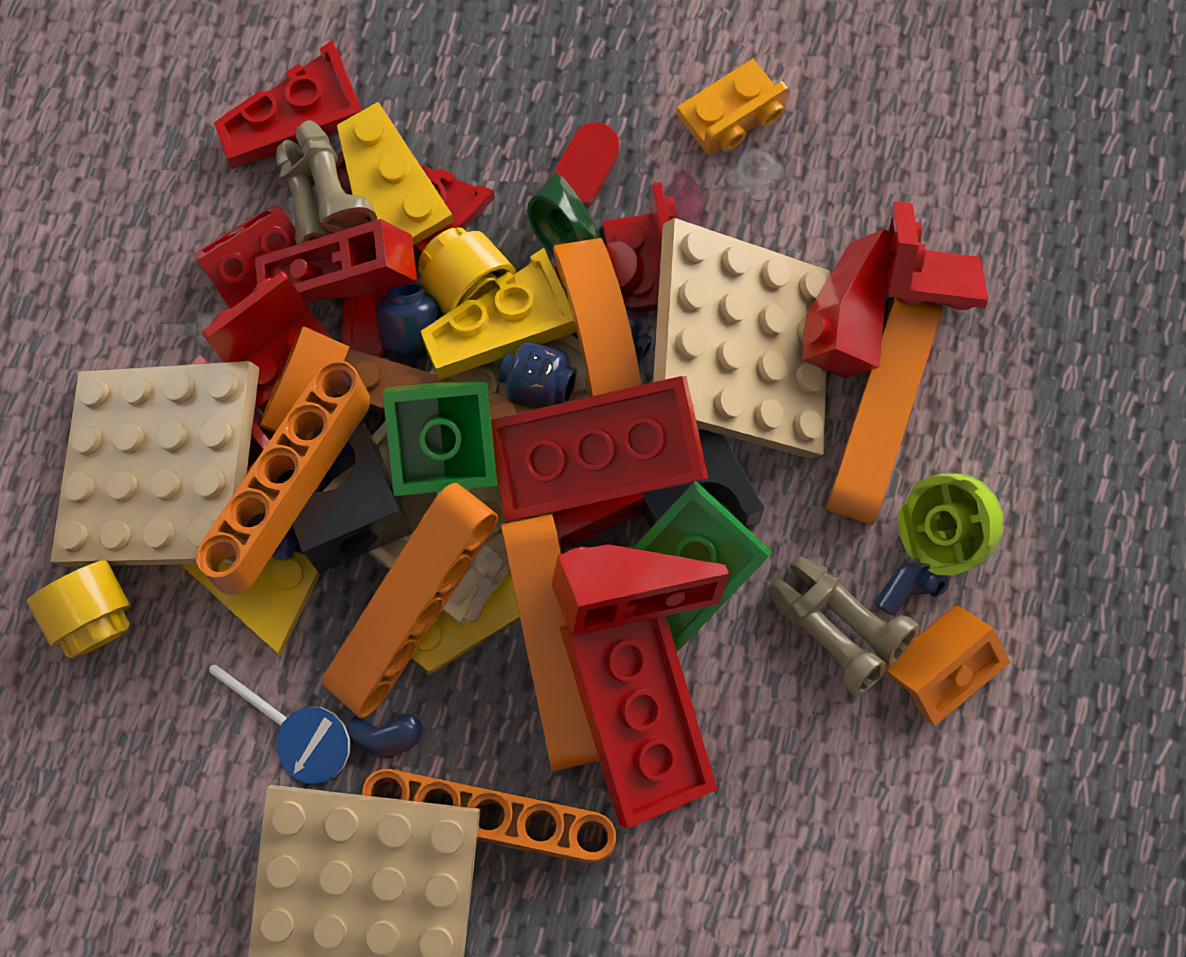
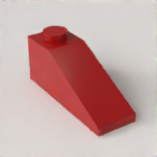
M383 219L368 222L255 258L257 285L266 279L273 278L280 272H284L304 302L376 294L417 282L412 235Z
M883 229L849 243L806 314L803 330L802 361L843 378L880 368L891 232Z
M606 544L592 548L578 547L567 553L557 555L552 588L570 633L574 637L720 604L729 572L723 564Z

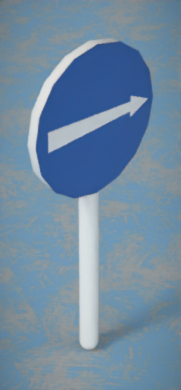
M210 666L209 672L281 726L277 735V753L282 766L293 778L304 783L319 784L334 778L345 767L350 754V737L345 724L335 713L323 707H304L292 712L287 718L219 666Z

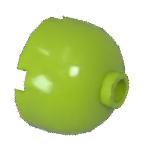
M950 473L931 476L917 482L910 489L913 491L909 494L907 502L901 504L898 513V528L903 546L913 560L919 559L922 563L930 564L929 568L931 569L927 570L936 575L949 576L961 574L982 565L999 546L1003 534V512L996 495L982 481L967 474Z

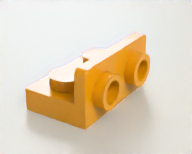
M752 58L677 106L676 114L707 155L710 156L721 148L725 152L732 150L744 140L746 132L758 124L766 127L774 123L784 113L788 87L783 81L774 85Z

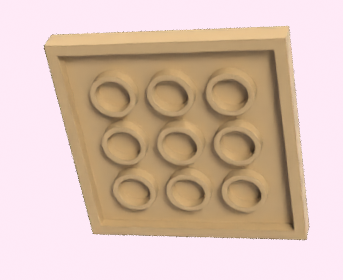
M676 218L664 223L653 382L678 376H687L696 423L699 429L805 458L822 456L824 452L826 370L802 361L806 314L829 278L830 270Z
M250 361L79 372L50 562L67 567L88 566L103 560H107L110 566L197 564L196 552L200 543L247 475L260 368ZM236 556L226 558L222 563H234Z
M277 785L268 786L265 796L248 957H464L480 809Z

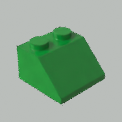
M487 382L428 383L385 388L383 401L394 496L441 492L445 487L455 482L465 489L497 486Z

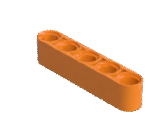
M894 297L882 333L880 368L870 370L825 510L872 526L874 525L944 306L928 301H923L919 304H908Z
M341 360L330 361L316 371L200 543L196 552L197 566L221 592L229 595L240 594L255 582L367 413L370 406V395L356 369L348 362ZM351 387L345 395L333 398L339 389ZM323 428L316 438L305 440L310 431ZM295 470L288 481L276 484L278 477L282 473ZM265 513L264 519L258 525L247 527L253 516ZM236 556L234 564L229 569L218 572L220 564L226 558Z
M456 482L445 487L434 499L323 676V687L359 718H365L372 714L386 699L497 524L498 514Z
M550 514L502 524L501 529L551 770L557 771L599 762L600 760L559 628L567 625L552 588L557 555L561 554L553 516Z
M381 769L373 772L366 779L363 786V796L375 797L377 790L383 784L396 783L402 789L400 800L427 803L431 796L445 793L453 799V806L480 809L487 804H496L505 811V818L503 823L494 830H484L478 826L477 841L585 864H599L612 855L616 844V831L613 823L606 816L593 811L393 769ZM547 815L555 821L556 831L550 839L535 841L527 835V824L534 816ZM596 825L606 832L608 841L602 850L587 852L579 846L577 837L584 827Z

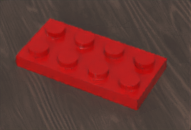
M678 376L491 419L496 476L506 522L708 479L687 376Z
M666 616L572 637L567 625L559 627L619 826L631 828L718 790Z

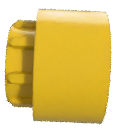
M451 228L439 234L425 247L418 261V272L421 275L420 285L424 286L425 291L437 300L440 311L444 315L467 299L477 300L496 287L495 280L508 271L513 275L516 273L514 266L482 232H466L463 228Z
M107 560L90 564L63 576L34 593L26 601L50 647L60 645L65 655L72 659L86 655L122 636L129 629L130 623L124 612L131 605Z

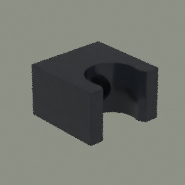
M365 424L358 426L348 440L355 453L356 462L353 473L344 484L334 490L326 492L314 491L292 524L303 554L318 573L412 534L398 496L393 494L392 480L380 449ZM295 470L282 473L277 479V484L288 481Z
M703 429L698 430L708 479L696 482L716 500L726 504L734 514V517L747 529L759 524L765 507L726 439L721 434ZM693 482L642 493L644 497L642 514L650 528L654 526Z

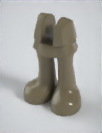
M308 120L296 129L295 133L299 145L287 139L277 147V167L281 170L279 180L290 188L293 196L296 220L295 240L297 244L377 220L374 207L366 198L344 193L336 170L338 156L334 152L328 136L317 123ZM313 186H315V188H316V193H317V197H318L319 207H318V204H317V201H316V198H315V195H314Z
M799 556L790 564V568L810 590L802 597L787 583L776 578L768 587L767 592L781 616H788L795 628L803 629L810 634L837 661L844 671L842 684L853 696L858 697L880 680L885 672L886 664L893 666L903 656L919 633L920 625L912 618L903 615L889 622L882 620L864 607L840 583L841 578L828 574L827 567ZM829 608L869 644L876 654L863 650L823 615Z

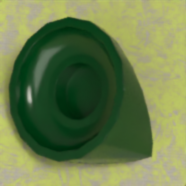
M557 172L528 202L527 214L530 225L540 242L553 254L554 245L601 238L580 198L568 182Z

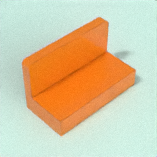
M956 605L917 636L903 656L893 666L886 664L885 672L887 676L909 691L923 718L933 726H936L1011 662L994 628Z

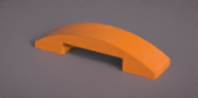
M602 238L554 245L553 252L564 292L568 295L587 372L585 383L589 397L642 385L626 308L610 256Z

